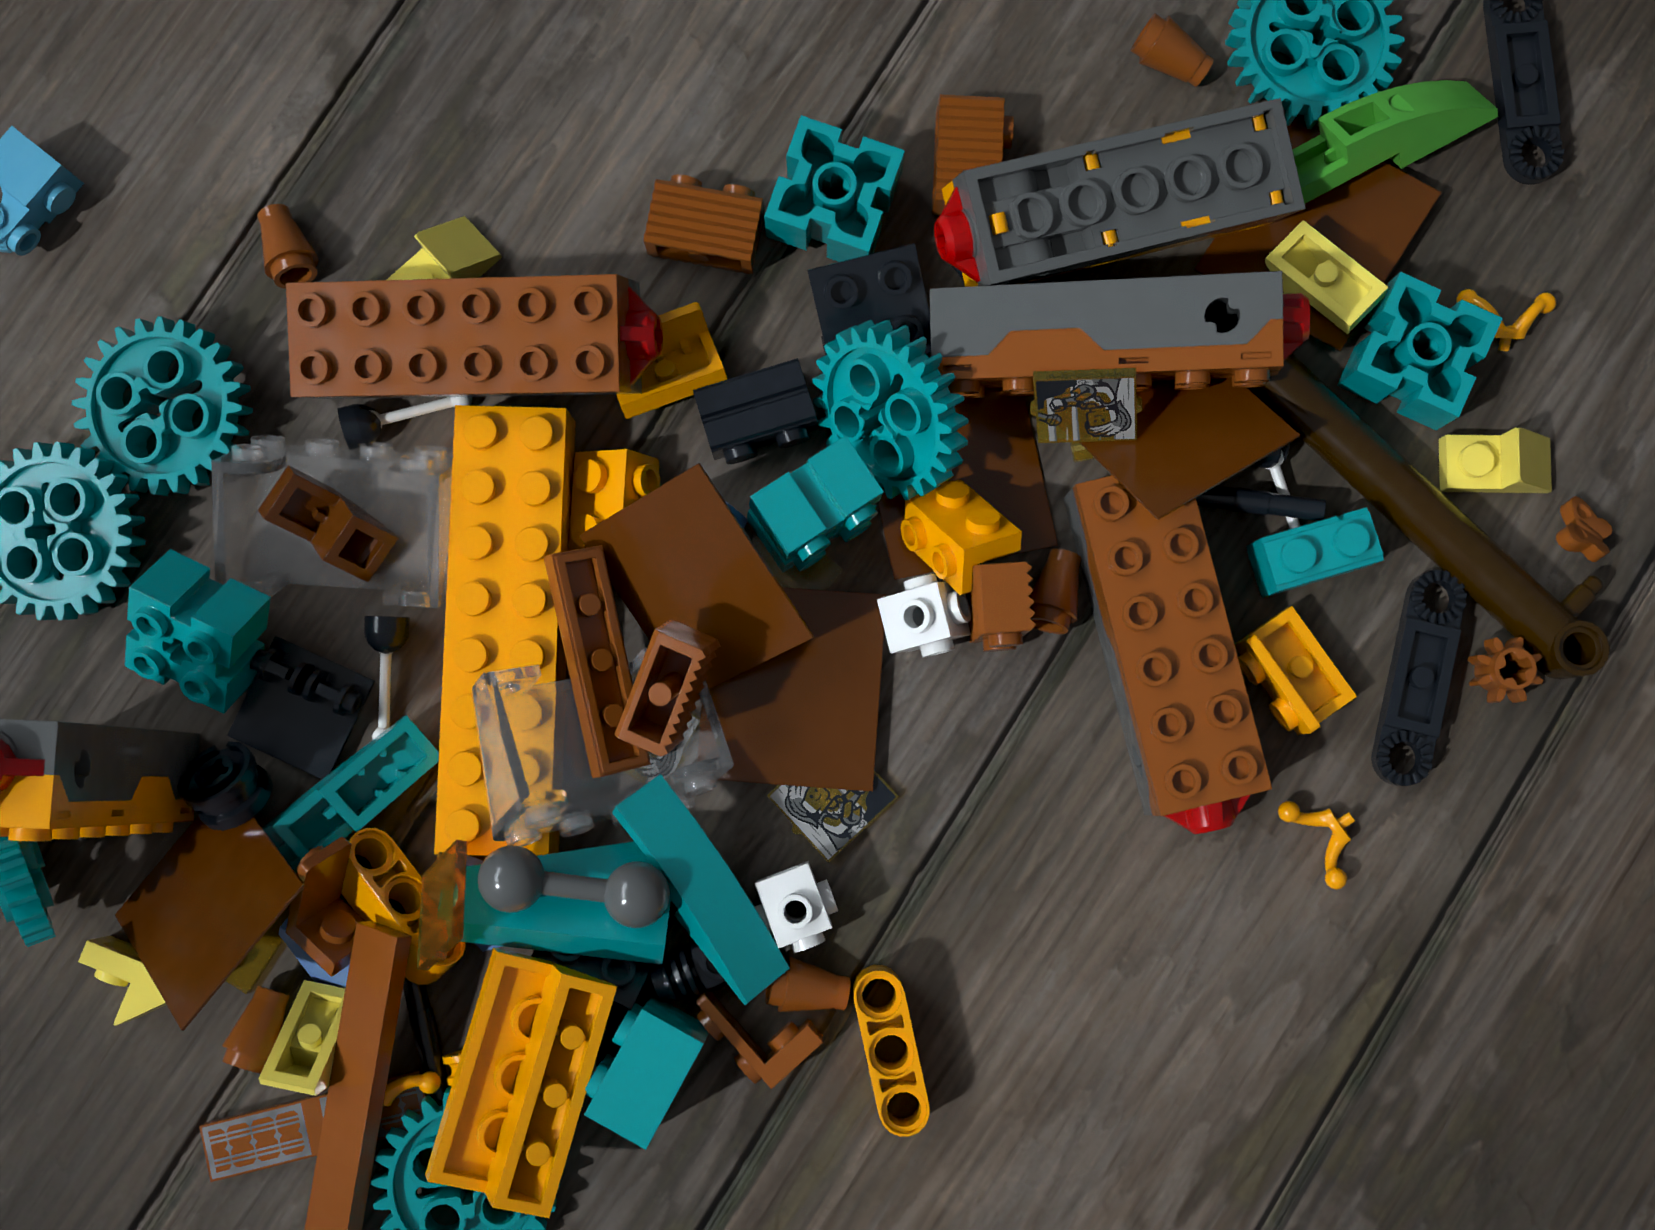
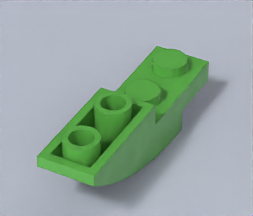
M1452 80L1425 81L1397 86L1345 104L1319 117L1320 135L1292 150L1304 204L1389 158L1402 169L1497 118L1498 108L1468 82Z

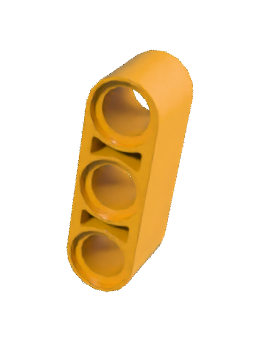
M365 828L357 831L349 839L352 846L341 894L353 910L365 921H374L412 936L405 977L410 982L418 985H428L437 981L463 956L466 947L465 942L456 940L454 921L446 920L445 907L395 841L386 832L377 828ZM355 855L365 857L370 862L372 869H367L360 865ZM389 899L398 901L403 906L406 914L396 912L392 908ZM423 943L429 944L436 949L439 960L431 958L426 953Z
M871 965L863 969L856 976L853 984V997L878 1114L883 1126L890 1133L899 1137L912 1136L919 1133L927 1124L930 1116V1107L905 991L898 975L891 968L883 965ZM884 979L893 985L894 995L887 1005L873 1007L864 1001L862 992L869 981ZM895 1035L906 1042V1051L900 1060L884 1062L875 1054L876 1044L885 1036ZM900 1092H908L918 1099L916 1111L907 1118H897L887 1109L889 1100Z

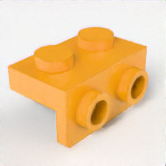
M694 302L658 315L663 328V348L661 355L642 374V394H616L626 419L694 395V389L727 380L724 367L709 333L699 303Z
M629 449L575 452L568 551L587 548L579 537L580 534L660 487L659 460L657 458Z
M946 481L922 497L918 494L909 500H905V518L901 523V535L906 547L910 551H914L933 569L937 577L943 579L959 595H962L972 590L974 565L1021 550L1022 531L964 481Z
M1293 606L1285 608L1234 644L1241 655L1238 657L1241 671L1254 685L1262 684L1273 700L1269 704L1273 716L1287 731L1294 729L1297 735L1311 734L1321 727L1320 722L1357 697Z

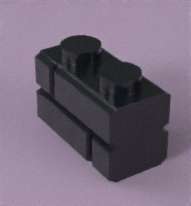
M798 358L693 390L714 460L725 457L727 464L744 462L758 455L757 447L777 442L780 449L793 447L810 439L808 432L817 429V417Z

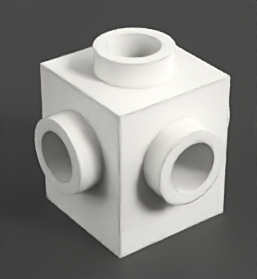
M936 574L903 582L904 592L877 599L890 653L910 652L920 649L922 658L955 650L954 639L971 635L968 622L971 620V607L966 594L959 595L946 582H938Z
M809 861L755 882L762 904L755 906V909L771 936H774L778 948L791 944L793 952L796 953L825 941L822 932L832 928L829 915L838 912V908L827 879L817 883ZM797 900L805 905L807 911L803 916L795 918L787 913L786 904Z

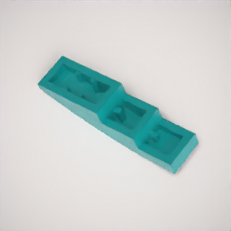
M405 715L266 824L263 829L297 874L299 862L310 850L317 846L326 847L340 837H347L353 830L355 832L359 831L439 761V752L411 719Z
M661 774L615 806L612 814L647 857L645 862L657 867L666 877L670 888V899L678 908L674 916L744 1005L790 969L766 925L736 877L698 822Z

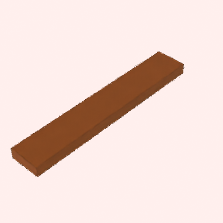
M374 921L356 923L305 1230H362L412 939L411 935Z

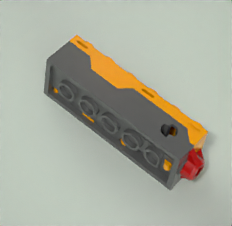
M1281 98L964 170L942 188L945 207L934 224V237L940 257L962 272L965 287L1029 283L1271 224L1306 209Z
M0 719V837H8V840L52 841V839L101 838L105 836H129V834H152V832L172 833L174 822L194 821L195 810L188 806L180 797L178 784L181 775L188 777L194 769L189 763L199 755L200 733L61 721Z

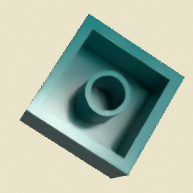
M654 995L644 1007L635 1003L632 1010L627 1012L612 1039V1042L621 1046L616 1057L607 1053L585 1088L586 1095L592 1098V1101L584 1115L646 1150L709 1032L699 1020L665 1001L661 1002Z

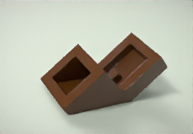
M289 465L258 509L264 520L311 542L322 561L366 582L371 580L398 540L394 532L337 490Z

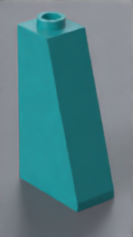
M634 841L537 856L547 872L608 879L615 869L625 863L634 861L645 862L647 859ZM481 864L465 866L461 886L451 885L446 906V920L454 921L456 940L459 942L662 964L671 899L665 913L657 922L643 928H629L616 922L608 913L603 902L541 895L526 910L516 913L498 911L483 899L479 891L478 873Z

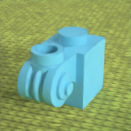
M13 126L0 138V187L3 193L0 203V252H15L17 255L23 256L30 253L39 243L41 232L38 229L45 221L50 224L58 214L65 212L73 204L76 192L84 183Z

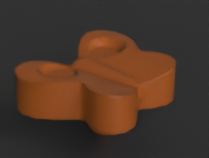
M1573 496L1561 505L1560 513L1566 524V527L1556 534V541L1561 548L1570 552H1581L1591 562H1597L1607 555L1610 549L1602 541L1612 534V526L1608 521L1598 518L1590 506L1580 497Z

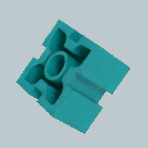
M801 115L786 154L787 178L778 176L764 215L766 237L806 251L811 239L826 243L827 258L838 262L874 253L881 234L883 211H889L902 175L905 150L864 136L859 149L843 144L841 128ZM832 190L843 192V197L840 199H829L826 195L830 196Z
M1400 272L1386 284L1388 290L1385 297L1370 311L1363 329L1372 333L1354 347L1337 386L1374 403H1378L1388 395L1401 400L1396 413L1433 430H1438L1460 416L1477 378L1464 371L1486 357L1503 318L1465 300H1460L1451 308L1438 304L1436 301L1440 295V289ZM1413 346H1415L1416 348H1418L1417 354H1416V352H1415Z
M845 435L809 458L807 463L792 473L787 472L751 495L747 521L782 573L794 565L801 572L814 565L827 554L825 549L831 544L830 540L841 536L844 542H848L867 530L872 525L870 520L878 514L876 503L880 501L884 491Z
M170 549L129 587L127 620L131 621L134 629L126 635L125 667L135 671L143 678L154 680L162 685H165L170 679L177 681L181 691L188 699L225 714L253 683L257 671L250 668V664L255 653L259 649L264 650L265 644L256 639L267 629L271 597L232 578L224 585L209 578V567Z

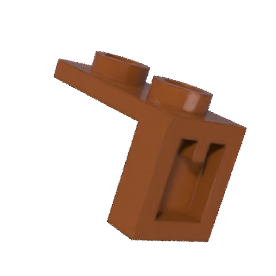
M340 837L326 847L317 846L313 848L299 862L297 875L305 886L290 903L291 907L285 932L331 977L350 964L356 923L365 922L340 898L352 846L344 837Z
M704 991L696 1001L702 1009L697 1014L701 1024L717 1041L725 1036L739 1052L734 1057L735 1062L755 1084L763 1079L771 1089L774 1088L823 1043V1034L809 1018L799 1027L791 1020L767 1042L772 1051L766 1055L712 992Z

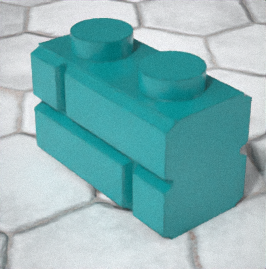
M1367 507L1345 513L1339 517H1331L1266 536L1246 546L1255 579L1263 598L1363 569L1384 561L1383 551Z

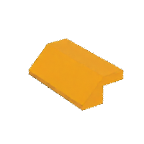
M493 947L425 1172L428 1182L483 1192L486 1194L492 1208L545 1218L550 1217L586 1095L585 1088L591 1078L617 986L615 984L548 960Z

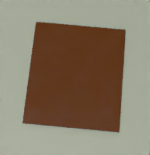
M1298 115L1290 126H1287L1292 150L1320 135L1319 126L1314 125L1312 129H1307L1304 118ZM1383 161L1305 203L1306 209L1268 225L1215 237L1194 270L1203 275L1270 272L1265 264V258L1304 220L1384 283L1441 192ZM1310 305L1309 335L1341 351L1356 326L1346 334Z
M1232 378L1210 379L1209 388L1198 390H1175L1174 380L1152 381L1151 391L1134 392L1135 439H1114V435L1111 437H1101V440H1099V437H1093L1087 433L1084 427L1087 421L1086 413L1090 412L1089 409L1082 410L1080 407H1077L1080 440L1077 441L1157 520L1300 437L1298 432L1249 389L1233 388ZM1097 392L1096 396H1100L1104 402H1111L1106 393ZM1061 394L1054 398L1063 399L1071 397V394ZM1081 394L1076 400L1083 401L1092 394ZM1047 400L1044 401V408H1045L1046 410H1047ZM1069 401L1067 403L1068 405H1076L1077 402ZM1094 404L1087 405L1088 408L1096 407ZM1060 407L1061 409H1057V410H1054V411L1063 410L1064 407ZM1067 407L1066 410L1061 412H1055V414L1062 418L1060 424L1073 436L1072 407ZM1105 407L1091 409V411L1096 412L1088 414L1090 426H1098L1110 422L1109 410L1103 411L1106 409Z
M1003 387L985 388L986 397L968 398L954 406L956 413L965 416L969 420L968 424L957 429V432L968 440V445L957 451L963 462L951 469L954 476L947 481H964L1022 531L1021 550L1002 557L1058 546L1025 396H1007V392H1003ZM883 486L882 490L884 493L877 503L894 580L934 572L914 551H910L906 547L902 539L901 523L905 518V499L901 493L892 499L887 498Z
M700 463L579 535L586 547L603 546L610 583L649 640H651L655 628L657 629L664 623L669 622V620L680 622L718 639L721 647L715 650L717 657L711 661L713 667L707 671L708 678L703 682L705 688L699 694L814 637Z
M782 587L814 637L709 689L702 779L873 792L884 626L877 599L884 598L887 594Z
M198 816L117 911L115 917L180 1029L184 1031L305 885L255 817L236 828L221 831L210 829Z

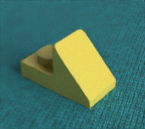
M463 216L419 231L414 237L422 249L387 280L480 278L502 256L477 228Z
M1304 220L1265 258V264L1270 272L1282 271L1284 293H1303L1309 298L1311 306L1346 334L1385 297L1388 286Z
M1514 428L1502 435H1445L1439 438L1440 491L1485 493L1552 492L1550 438L1524 428Z
M112 936L86 941L78 960L79 963L96 969L94 976L108 984L125 987L130 983L114 1020V1026L135 1020L167 1005L132 944Z
M307 980L303 981L259 1076L260 1084L317 1096L329 1087L345 988Z

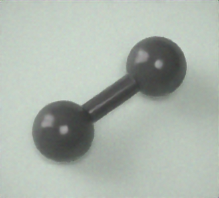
M511 845L498 848L490 853L481 864L478 873V887L483 899L492 908L506 913L526 910L541 895L603 902L610 916L619 924L629 928H643L657 922L665 913L670 901V888L664 874L652 864L642 861L625 863L615 869L608 879L547 872L544 870L540 859L532 851L521 846Z

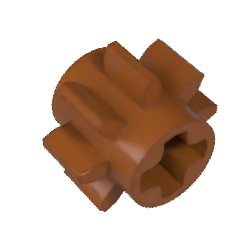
M1497 637L1484 640V648L1487 653L1468 657L1467 661L1475 665V678L1469 682V685L1481 686L1487 690L1488 703L1501 702L1506 694L1512 703L1524 702L1527 700V696L1523 688L1543 683V679L1536 675V662L1542 656L1541 654L1531 655L1528 651L1522 649L1524 644L1522 637L1509 639L1505 646ZM1507 662L1511 671L1507 672L1503 679L1499 669L1505 667Z

